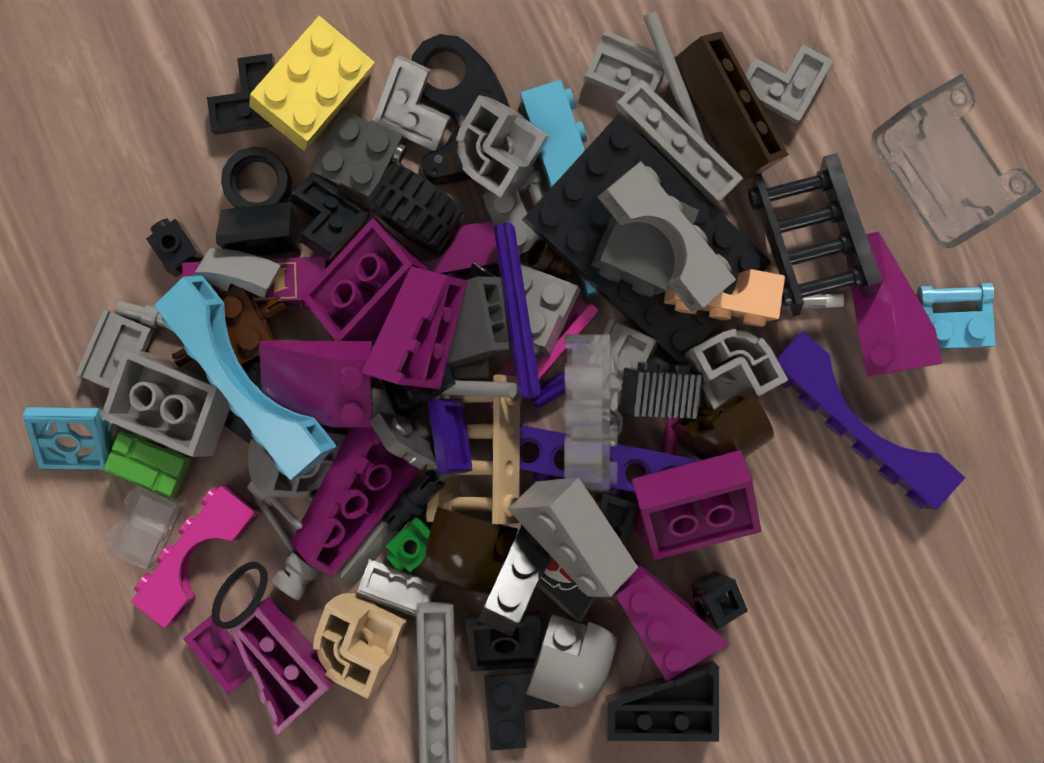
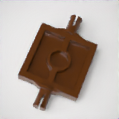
M234 285L230 287L228 292L223 291L218 296L225 305V322L230 343L238 362L243 366L260 356V341H275L269 328L268 318L286 309L284 303H280L283 300L278 295L260 305L252 298L249 291ZM184 348L172 354L173 360L179 359L175 361L178 367L193 360Z

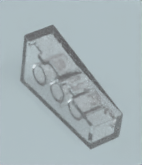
M565 334V348L567 351L565 392L567 393V400H565L564 405L566 430L564 440V479L579 477L588 492L610 493V484H617V462H610V447H617L618 425H610V410H618V388H611V374H618V352H611L610 335Z

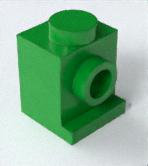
M417 516L386 545L390 551L386 557L397 570L401 572L406 568L411 572L427 558L426 548L431 527L420 516ZM413 540L416 542L418 548L414 554H409L405 551L404 545L406 541Z

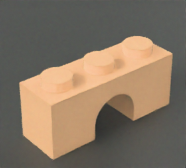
M753 269L738 273L736 287L731 295L721 292L707 306L699 310L709 311L710 318L731 320V316L744 318L743 324L763 327L765 322L779 319L785 276ZM670 286L668 287L667 291H665L664 303L675 305V311L697 313V310L690 312Z

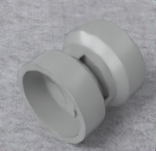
M293 550L286 559L287 565L284 570L277 571L271 581L285 594L300 601L307 592L306 586L308 583L316 580L321 571L308 564L299 552Z

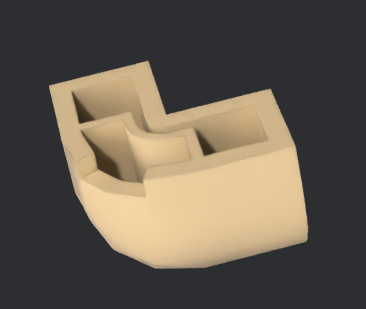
M355 593L340 594L325 605L314 636L313 649L317 650L319 661L327 671L324 674L333 682L368 699L377 690L389 672L400 646H398L407 621L379 608L378 603L359 597Z

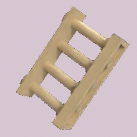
M494 375V382H513L516 384L517 394L513 398L438 395L434 398L463 399V403L494 402L493 424H466L468 439H493V461L471 460L473 471L454 473L445 482L444 488L439 490L427 502V522H433L436 509L440 507L457 512H492V524L519 523L508 510L520 498V402L522 397L519 395L516 376ZM428 405V425L431 427L430 412ZM427 464V470H434L432 466ZM460 475H493V497H460Z

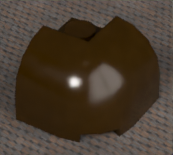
M744 391L738 392L712 411L699 407L697 419L682 418L670 426L681 445L690 454L703 460L741 450L743 458H745L774 437L772 425L755 394Z
M437 507L426 548V557L430 558L432 570L437 576L435 579L458 589L490 594L516 538L518 529L504 524H492L491 521Z

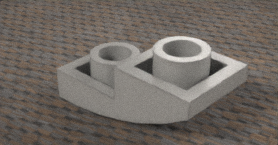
M210 248L196 269L194 276L202 275L209 284L227 292L231 285L234 284L265 298L281 265L245 252Z

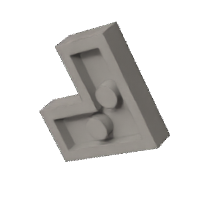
M802 44L786 74L754 57L745 75L763 107L797 125L833 60Z
M399 55L395 57L373 121L402 134L403 137L436 151L440 147L451 117L419 103L431 69Z

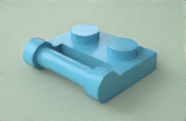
M979 283L977 287L932 289L931 286L918 287L917 298L936 329L940 349L996 346L993 314L994 287L992 283ZM977 301L978 311L933 313V303Z

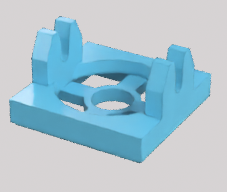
M26 407L23 413L24 423L39 469H104L110 454L109 445L113 435V423L100 418L102 411H99V408ZM52 423H56L58 430L54 435H51ZM69 423L84 425L92 432L93 436H80L77 432L71 430ZM63 436L72 438L77 443V446L66 447L59 443L57 438ZM81 447H95L93 451L87 454L78 455L77 453Z

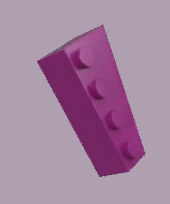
M351 427L301 521L302 528L296 530L290 543L308 564L333 578L421 469L410 464L406 459L399 458L387 451L373 427Z

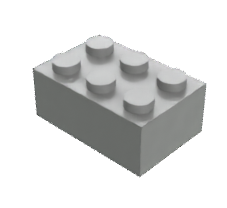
M124 350L100 418L191 457H205L214 455L230 407L229 401L223 393L214 387L206 376L182 366L178 367L175 363L148 352Z

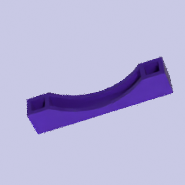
M804 331L796 334L776 356L788 378V381L781 385L785 388L791 386L800 394L798 400L811 412L818 410L827 418L824 422L825 425L836 435L841 437L844 434L854 443L851 446L853 451L866 461L871 458L881 467L878 473L890 484L895 485L898 483L907 491L905 494L906 499L918 509L922 510L925 507L926 509L937 510L966 478L939 453L919 452L900 447L881 438L866 427L850 410L841 395L832 371L830 355Z

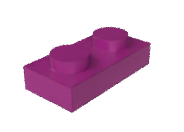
M212 615L183 638L228 695L253 675L251 671L248 672L233 636L227 629L217 626L212 620Z

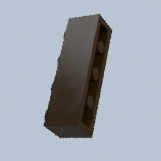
M722 31L700 36L674 57L682 79L689 88L698 110L703 114L709 125L714 140L719 144L728 164L743 177L741 181L752 178L755 174L763 173L789 156Z

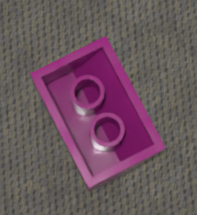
M372 218L301 295V298L335 341H373L378 338L410 267L428 270V268L378 220Z
M741 450L632 479L654 560L762 532L753 482Z

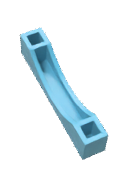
M202 275L182 277L154 305L162 315L161 319L164 325L174 331L180 338L186 353L198 361L205 370L208 381L223 393L229 401L228 404L232 412L244 420L251 429V435L254 440L265 447L274 459L276 468L282 474L286 475L290 480L305 475L337 447L314 417L301 415L280 406L263 394L249 379L238 362L230 343L225 322L224 302Z

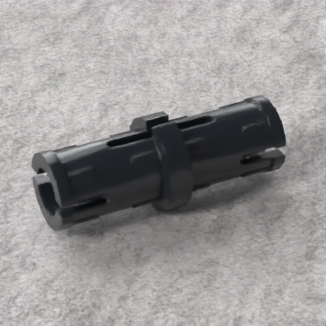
M427 470L412 488H406L400 494V500L384 514V523L393 518L387 525L390 530L400 532L415 515L423 513L427 509V502L439 490L444 488L445 482L439 480L437 483H434L437 480L434 470Z

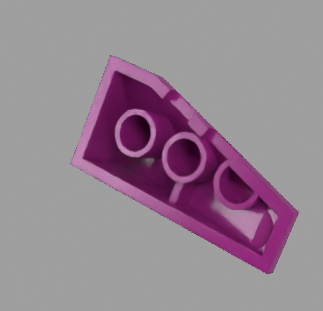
M879 231L866 234L883 281L877 295L862 298L859 287L854 288L851 285L867 377L942 364L936 329ZM846 255L847 266L849 271V268L852 266L848 255Z

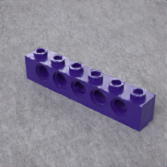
M520 425L519 470L533 472V480L547 481L554 480V477L563 479L579 477L588 491L590 484L603 486V493L623 498L625 491L635 493L634 485L628 482L625 477L626 470L630 465H642L647 475L701 461ZM529 443L536 444L540 450L539 458L533 463H525L521 458L522 448ZM493 449L490 461H493ZM563 450H569L575 455V464L569 470H560L555 463L557 454ZM604 457L610 461L611 470L605 477H596L591 473L590 465L595 458Z

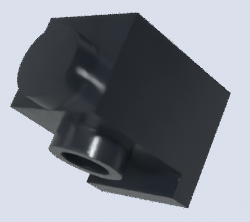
M165 218L150 228L152 234L146 240L163 263L166 271L173 276L178 277L182 274V263L200 262L205 257L184 225L177 219L170 222L168 218ZM175 238L174 247L167 249L165 243Z
M713 571L691 584L693 602L697 611L703 617L712 619L717 629L748 612L736 580Z

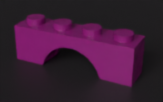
M493 220L457 227L454 241L449 249L441 256L433 260L423 261L422 263L429 271L459 279V275L470 273L472 263H476L488 272L490 267L500 268Z

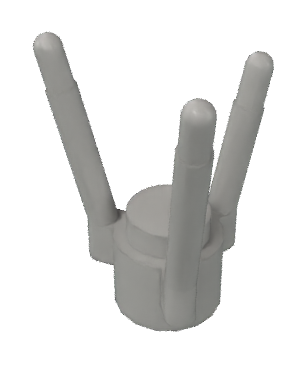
M251 481L247 489L254 495L252 500L261 508L289 552L297 551L290 543L291 539L269 506L274 505L296 529L302 528L301 522L280 500L281 497L265 496ZM310 493V497H305V499L312 502L314 495Z

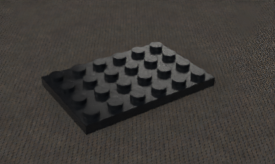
M618 114L523 217L522 221L642 334L657 340V348L673 363L684 364L687 361L684 356L685 353L701 344L721 320L710 318L709 311L697 310L696 314L675 311V305L664 303L665 292L648 297L635 292L632 289L633 284L622 279L616 282L599 274L600 269L591 266V263L612 214L597 196L641 161L645 167L648 166L657 173L661 181L660 186L669 196H673L677 200L699 210L694 225L698 226L705 233L708 239L707 244L714 253L721 255L727 260L731 267L730 273L736 279L723 291L724 293L729 295L733 293L738 273L750 269L764 271L771 261Z

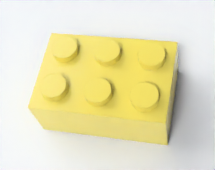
M318 16L250 93L249 107L305 152L340 112L341 108L345 106L369 78L375 62L322 17Z

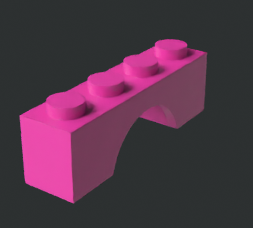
M228 485L220 486L218 489L213 487L201 501V505L204 507L196 518L190 516L178 531L182 536L174 546L169 544L156 559L159 563L158 567L152 575L146 573L134 588L137 594L131 600V603L164 629L174 625L196 597L189 583L188 567L197 548L213 538L229 541L240 540L261 513V510Z

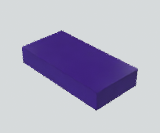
M434 399L428 401L438 474L473 471L463 399Z

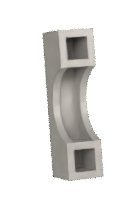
M640 161L597 197L620 225L642 222L650 224L664 233L672 245L675 257L674 270L668 282L669 286L690 312L703 309L736 280L730 273L731 267L724 257L715 254L707 244L708 239L705 233L698 226L692 225L683 214L684 208L675 197L669 196L660 186L661 181L657 173L652 168L645 167Z

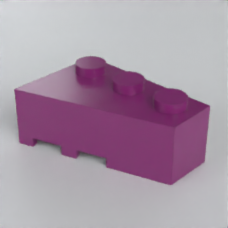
M411 266L361 373L395 384L440 389L467 280Z
M638 560L634 561L638 568L614 594L665 681L670 680L729 644L713 623L700 615L688 602L674 593L669 586Z
M271 597L260 602L245 621L230 629L248 672H252L258 685L260 700L268 708L274 722L272 727L276 736L335 683L324 675L327 671L319 661L317 650L313 649V645Z

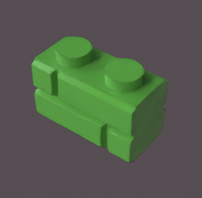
M120 431L104 466V472L166 497L178 498L194 460L182 452L152 442L151 439L133 431L131 433Z

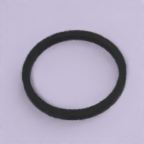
M248 562L237 568L225 580L212 606V620L217 626L222 629L234 628L245 621L256 609L265 593L268 582V573L263 565L258 562ZM258 569L260 572V583L251 603L233 620L222 622L219 610L228 588L244 572Z

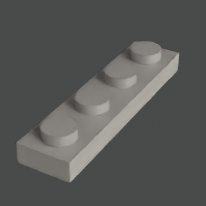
M642 79L617 101L615 108L715 206L743 179Z

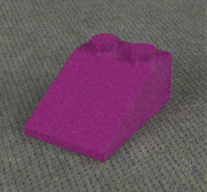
M372 341L259 342L263 394L280 406L295 413L314 417L322 425L330 427H372L369 421L373 418L374 408L373 376L361 373L372 351Z

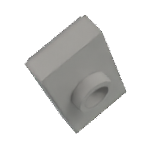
M369 559L356 595L417 617V603L431 602L437 584L403 571L400 572L395 568Z

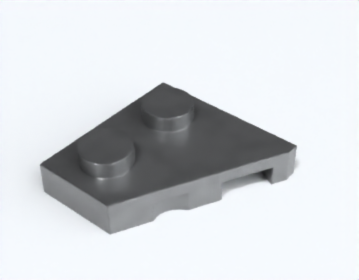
M378 412L369 421L386 450L399 458L406 459L410 464L421 470L427 464L432 466L437 479L442 482H446L453 475L438 474L432 429L423 419Z

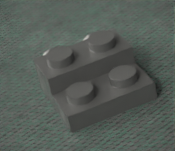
M341 108L310 171L367 200L391 164L400 165L407 150V147L404 146V137L402 134L373 120L369 122Z

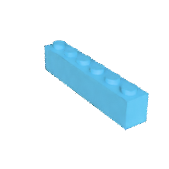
M561 79L520 92L521 105L527 121L550 135L539 154L549 188L584 152L583 143L587 142L582 122H575L571 111L576 109L572 91L570 88L564 90ZM579 274L586 298L600 294Z

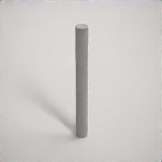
M656 11L647 14L643 18L681 116L706 141Z
M455 381V385L440 395L513 398L517 394V386L513 382ZM400 386L402 392L407 393V391L410 389L416 388V386Z

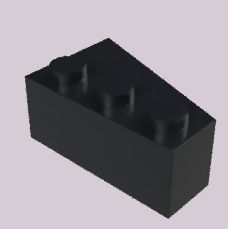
M710 661L686 669L668 681L661 677L605 696V733L607 740L719 742V666L714 661Z

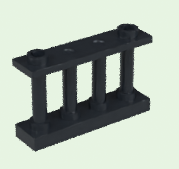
M838 153L823 156L820 170L816 172L815 176L766 188L762 174L754 175L752 188L748 189L749 202L753 210L758 209L779 275L785 276L782 303L784 306H790L793 317L800 315L804 305L803 298L853 285L854 288L859 287L862 298L877 295L883 281ZM818 189L821 192L826 191L829 200L827 207L776 219L771 204L772 201ZM827 221L837 223L840 231L838 239L787 252L781 233ZM842 253L844 256L848 255L852 266L849 268V271L798 284L792 265Z

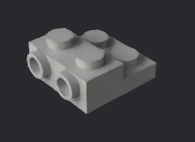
M521 264L535 355H538L539 351L551 355L581 290L577 285Z

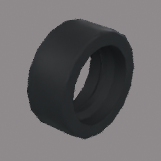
M252 146L239 150L228 159L222 170L221 185L224 195L235 208L287 202L291 195L292 179L289 169L277 154L266 148ZM254 162H261L271 166L278 180L277 188L273 195L266 201L258 203L249 202L244 199L238 192L236 185L237 176L241 169Z

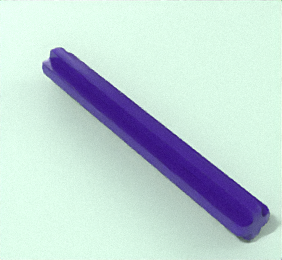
M505 222L494 227L518 391L522 398L528 399L539 396L541 390L516 231L512 223Z

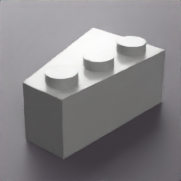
M579 477L537 481L508 508L514 517L587 596L611 597L638 568Z

